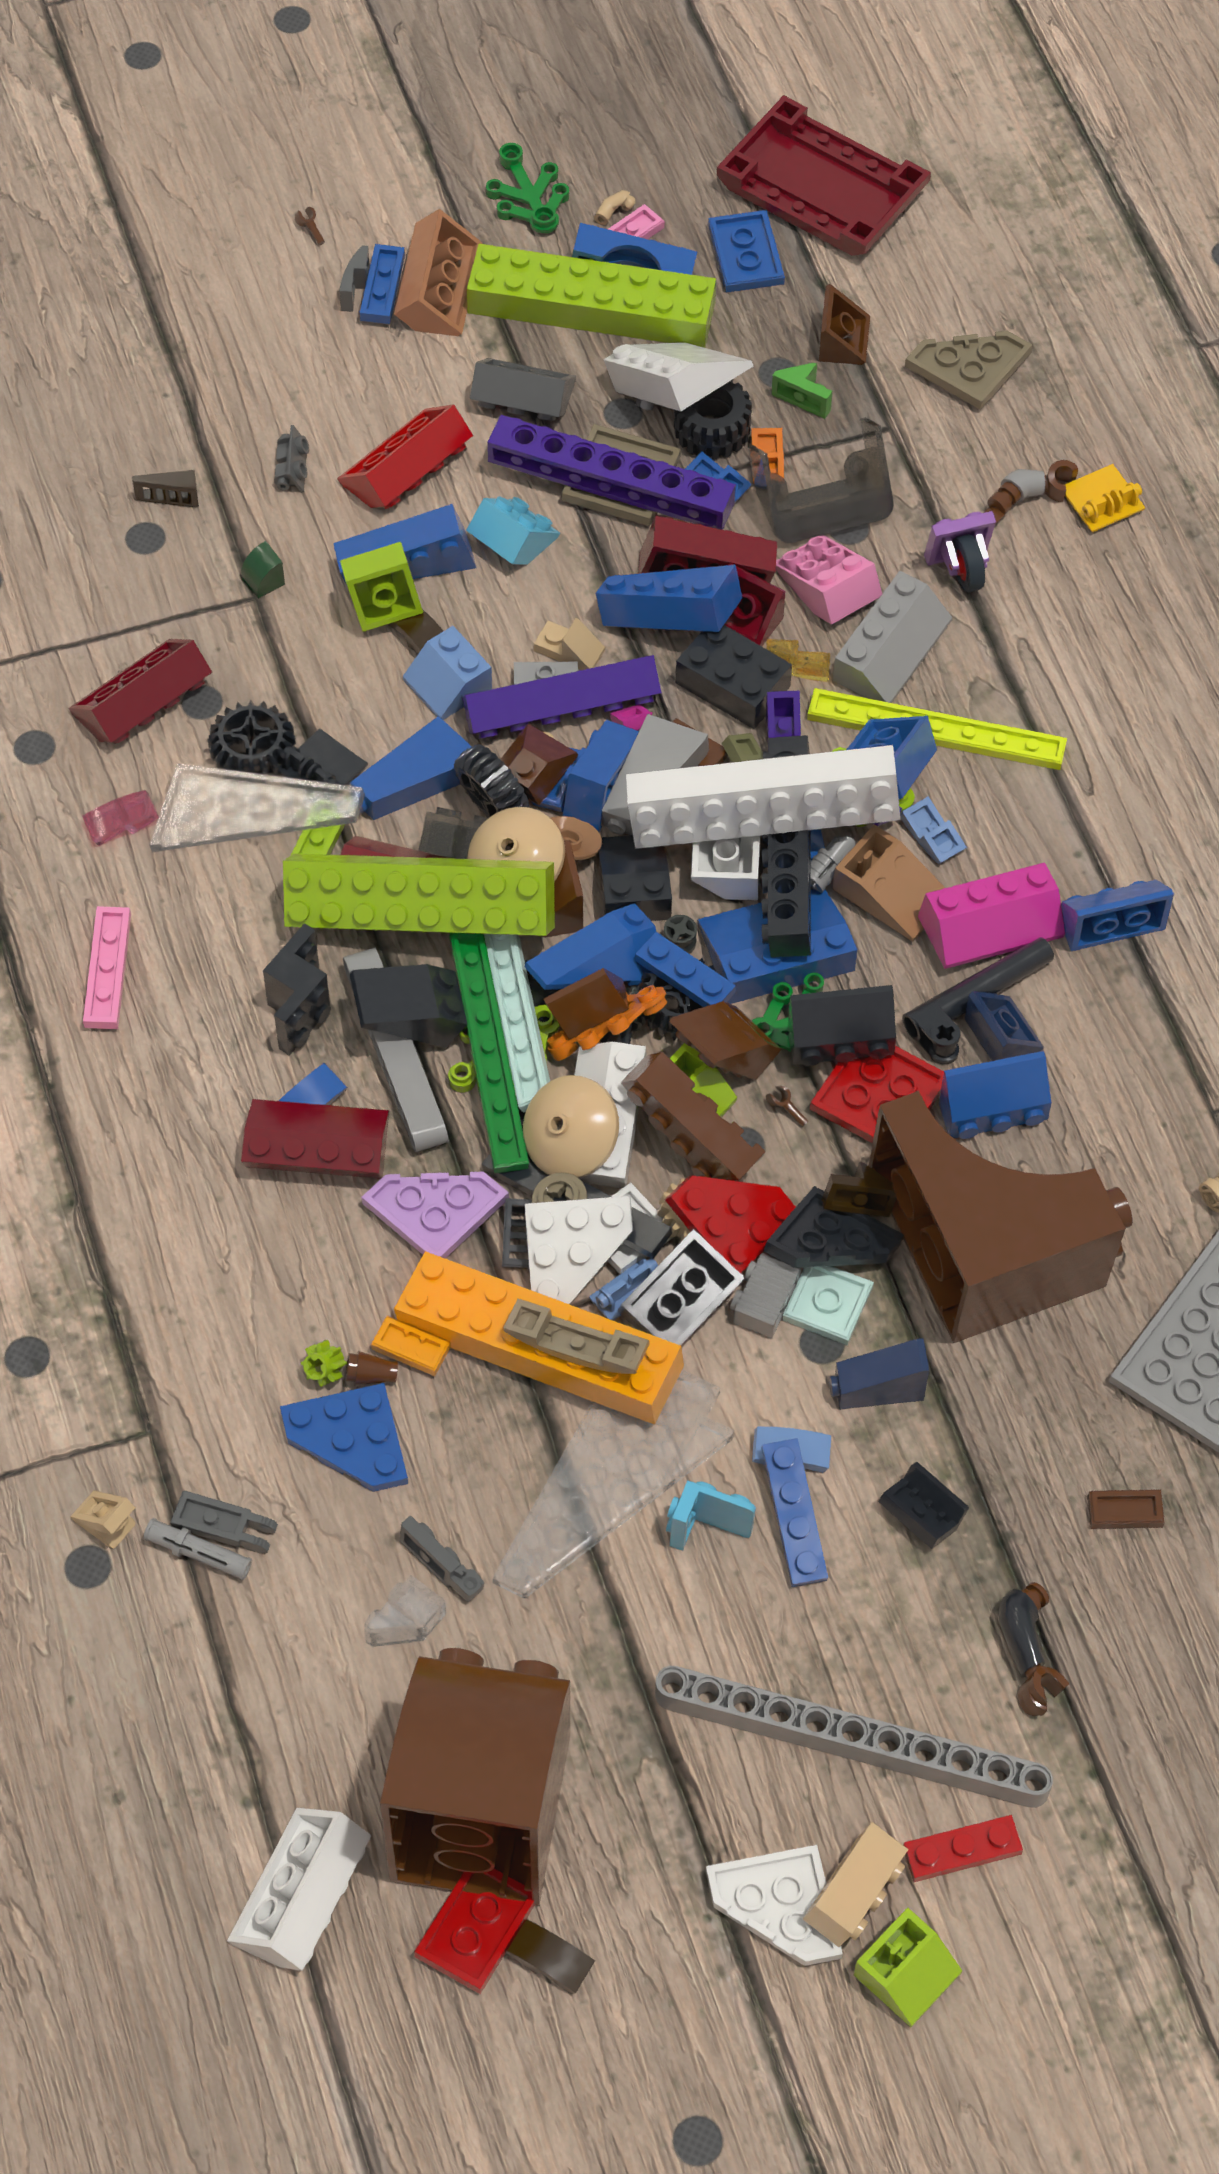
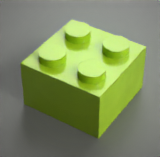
M401 541L340 560L346 584L363 632L423 613Z

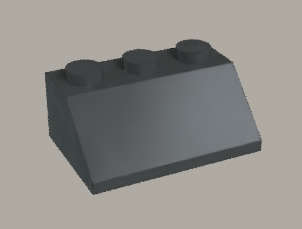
M486 358L475 364L470 399L477 400L480 407L496 409L497 404L507 406V412L525 415L526 411L536 412L539 419L555 421V417L565 415L576 382V375Z

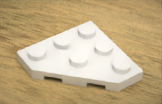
M631 1196L525 1204L531 1290L571 1304L618 1247L633 1232Z
M817 1845L706 1866L708 1885L715 1909L804 1966L842 1959L841 1946L835 1945L803 1920V1917L826 1885Z

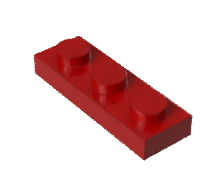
M1012 1815L903 1843V1846L908 1849L905 1857L913 1883L1022 1855L1023 1852Z

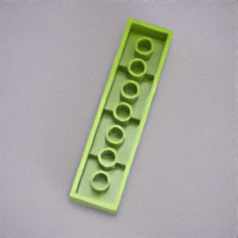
M478 244L467 286V311L469 314L664 343H689L703 348L706 347L716 302V278L486 244Z
M292 854L283 860L284 927H302L305 923L311 928L547 936L555 928L554 862Z

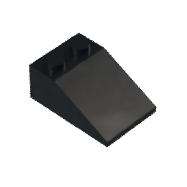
M633 835L601 837L602 845L598 852L604 915L635 903L651 921L668 920L672 914V894L665 846L635 849Z
M421 964L352 970L349 974L361 1028L446 1048L468 1025L456 972L453 970Z

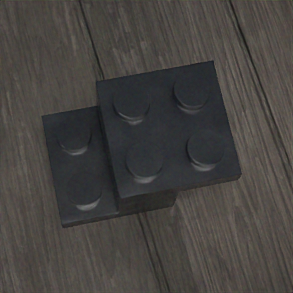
M305 923L263 969L267 1004L277 1011L274 1014L278 1047L279 1050L289 1056L297 1047L300 1048L307 1042L312 1029L318 1023L322 1024L331 1011L327 974L319 969L316 933L313 928Z

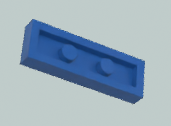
M375 244L360 309V321L390 324L405 259V247Z
M655 932L635 954V961L702 1007L722 1001L728 1002L736 993L735 984L658 932Z

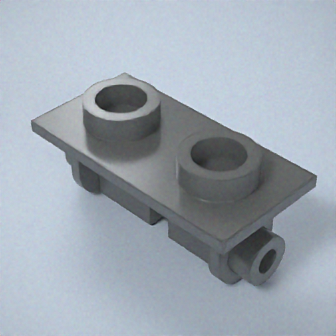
M294 425L290 426V434H282L277 440L276 460L280 464H276L274 483L279 490H288L290 486L296 485L302 493L304 492L305 478L308 475L306 456L309 453V444L306 437L301 435Z

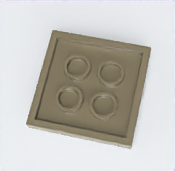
M593 424L586 439L598 444H606L625 452H633L655 461H663L672 466H677L681 457L680 448L597 424ZM565 485L562 491V501L647 526L651 525L656 513Z

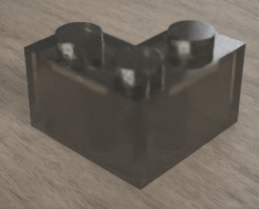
M437 807L436 813L426 812L418 851L450 858L467 859L470 842L477 829L488 817L474 815L473 821L461 819L462 812Z

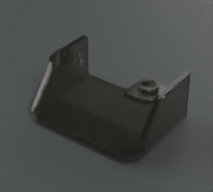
M866 417L860 419L865 449L851 453L845 460L844 471L846 479L788 493L787 483L783 477L770 472L767 453L754 445L748 446L756 494L772 532L779 540L785 543H793L880 521L891 514L894 501L881 425Z

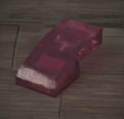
M146 790L112 800L82 816L93 842L98 846L126 829L131 834H134L160 818Z

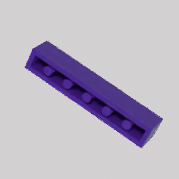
M654 655L472 693L462 696L469 732L470 734L478 733L480 739L498 735L497 728L510 726V731L513 732L524 729L529 724L528 722L541 719L542 725L560 722L561 714L572 712L573 718L592 715L591 708L603 706L604 712L623 708L622 701L634 699L635 705L653 702V695L662 692Z

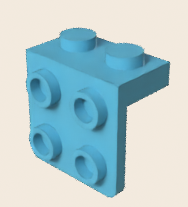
M687 1480L681 1497L673 1498L667 1514L669 1521L666 1531L671 1533L670 1546L682 1551L684 1550L695 1520L750 1538L753 1531L756 1507L749 1499L742 1495H727L717 1491L714 1486L706 1482L694 1483Z

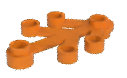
M650 985L640 990L637 994H627L628 1010L582 1032L572 1039H569L564 1031L553 1034L547 1040L549 1052L555 1061H560L569 1057L577 1050L576 1041H578L582 1050H588L597 1045L607 1032L611 1031L613 1035L622 1033L641 1013L645 1016L652 1015L667 1004L664 988H655L654 985Z

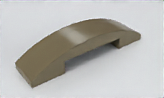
M518 1298L503 1327L504 1332L547 1354L585 1367L614 1373L636 1374L650 1344L647 1339L619 1330H615L614 1334L611 1335L552 1316L550 1308Z

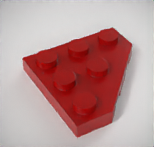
M694 1175L686 1178L664 1199L690 1232L694 1229L739 1273H742L749 1266L750 1262L754 1261L764 1251L767 1240L796 1208L784 1191L777 1186Z

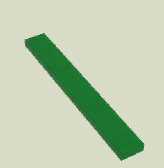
M450 932L449 940L468 1023L466 1029L494 1173L528 1169L529 1161L485 937L481 933Z

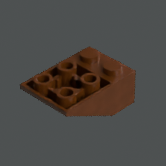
M724 1001L672 1017L669 1021L678 1029L675 1035L690 1047L694 1045L700 1051L698 1057L712 1069L717 1066L726 1074L730 1071L740 1079L746 1076L756 1080L782 1050L737 1006Z

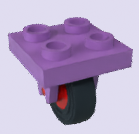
M973 512L965 518L956 520L943 519L932 525L924 552L927 566L945 562L950 575L957 576L960 586L964 591L973 592L982 589L985 585V568H987V562H989L987 549L996 524L993 512Z

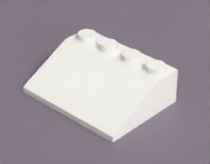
M689 343L625 344L615 348L613 354L603 359L616 392L678 411H683L753 367L751 360Z

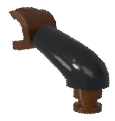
M1036 1582L1028 1584L1026 1589H1013L1009 1591L1001 1601L998 1616L999 1624L1019 1674L1022 1678L1027 1677V1680L1018 1691L1019 1704L1028 1715L1043 1716L1047 1712V1698L1043 1687L1056 1697L1070 1683L1057 1670L1044 1666L1045 1661L1040 1648L1035 1623L1039 1618L1038 1611L1049 1603V1596L1047 1591Z

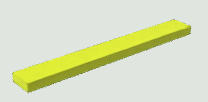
M814 688L807 715V720L861 731L869 719L928 716L936 746L1061 770L1067 742L1065 737Z

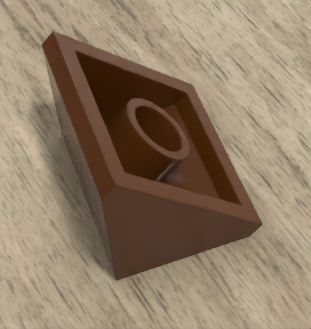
M831 284L827 285L825 289L819 361L863 365L866 363L870 315Z
M605 968L544 998L547 1007L569 1039L629 1009L623 979Z

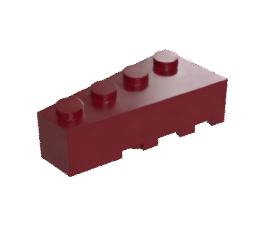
M655 516L640 550L638 574L728 566L731 563L770 583L776 572L777 541L735 533L730 530L707 527L702 524L674 520L670 517Z

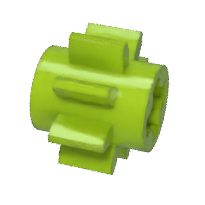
M324 1340L317 1345L314 1344L307 1347L305 1351L308 1356L301 1362L307 1375L306 1379L318 1380L320 1387L342 1379L343 1376L340 1370L343 1366L347 1365V1361L344 1360L343 1353L341 1352L342 1348L330 1346L329 1340Z

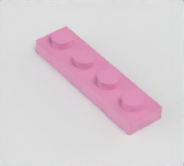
M97 906L83 1017L84 1028L118 1029L131 921L129 907Z

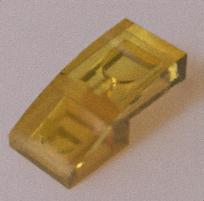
M767 639L766 649L792 664V676L828 682L830 653L798 651V640Z

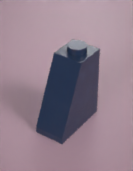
M924 1338L914 1339L836 1362L835 1376L829 1377L831 1397H838L839 1409L924 1401L929 1375Z

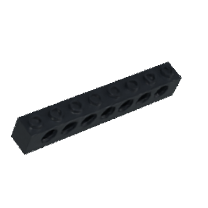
M808 735L769 738V751H763V759L810 754ZM811 830L763 835V843L768 844V848L762 849L763 868H768V873L762 874L763 894L768 893V898L762 899L763 919H768V924H762L763 944H769L771 958L811 955Z

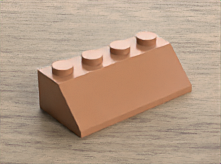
M441 209L415 223L394 315L418 332L460 336L463 332L467 314V286L478 244H482V242Z

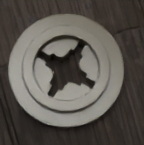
M555 1173L545 1177L538 1183L532 1195V1203L554 1202L552 1198H560L562 1194H565L567 1201L587 1199L588 1195L583 1182L578 1177L569 1173Z

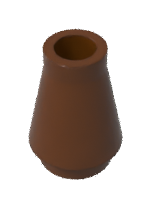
M358 1351L357 1354L349 1353L345 1381L354 1382V1386L388 1382L396 1383L398 1362L382 1359Z

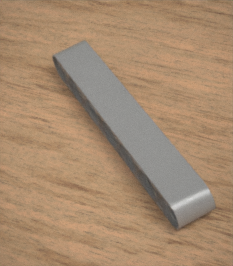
M376 948L343 957L344 968L351 988L352 984L349 974L352 970L383 968ZM367 1029L414 1151L419 1152L448 1143V1134L413 1041Z

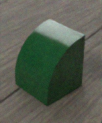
M267 541L262 542L246 557L241 569L242 579L258 599L285 585L282 560Z

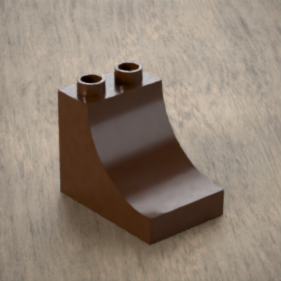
M919 1091L881 1104L879 1107L868 1166L892 1182L896 1201L891 1215L900 1233L904 1234L903 1240L953 1344L1106 1287L1115 1259L1121 1256L1123 1252L1121 1241L1125 1229L1131 1227L1133 1223L1129 1203L1119 1187L1106 1190L1095 1168L1067 1174H1036L1009 1169L992 1163L974 1154L950 1136L935 1120L925 1105Z

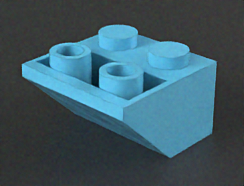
M500 496L497 499L483 498L466 531L511 564L528 565L560 535V532L551 526L553 523L550 519L540 514L535 515L528 510L530 506L517 497L512 499H505Z

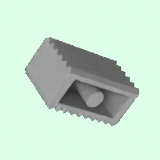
M761 1253L757 1262L751 1261L744 1279L747 1281L744 1291L739 1289L736 1291L730 1309L734 1310V1323L760 1333L763 1336L766 1335L768 1338H773L800 1278L801 1268H793L765 1253Z

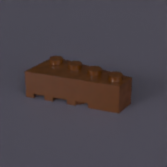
M663 1052L646 1055L621 1081V1084L627 1090L628 1098L647 1113L650 1124L665 1134L671 1142L670 1146L673 1151L679 1156L684 1157L693 1167L692 1172L695 1176L732 1181L740 1180L766 1152L758 1143L751 1147L740 1136L744 1130L735 1121L730 1124L716 1113L718 1105L710 1097L694 1092L692 1089L695 1087V1083Z

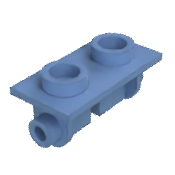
M651 1258L649 1260L641 1259L590 1295L589 1299L607 1319L616 1320L621 1316L617 1311L620 1305L657 1268V1262Z

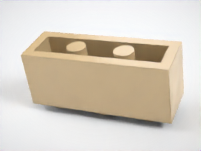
M871 1822L859 1834L803 1917V1920L838 1947L849 1937L855 1941L868 1924V1921L863 1918L867 1911L870 1909L872 1912H875L886 1897L887 1893L882 1889L887 1881L893 1884L904 1870L905 1865L901 1860L908 1849Z

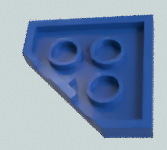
M385 1383L280 1406L289 1445L298 1450H305L317 1457L319 1462L342 1475L345 1473L360 1481L362 1486L373 1492L408 1484V1477Z

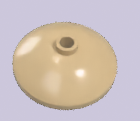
M513 807L492 815L477 829L470 842L467 859L554 862L555 881L563 867L565 844L559 828L547 815L532 808ZM509 843H514L511 850L505 851V847Z
M576 1075L562 1076L545 1084L529 1103L523 1122L526 1150L536 1166L549 1175L569 1173L582 1178L592 1174L610 1157L619 1133L618 1111L611 1095L596 1081ZM560 1119H562L563 1126L560 1130H558L557 1123Z

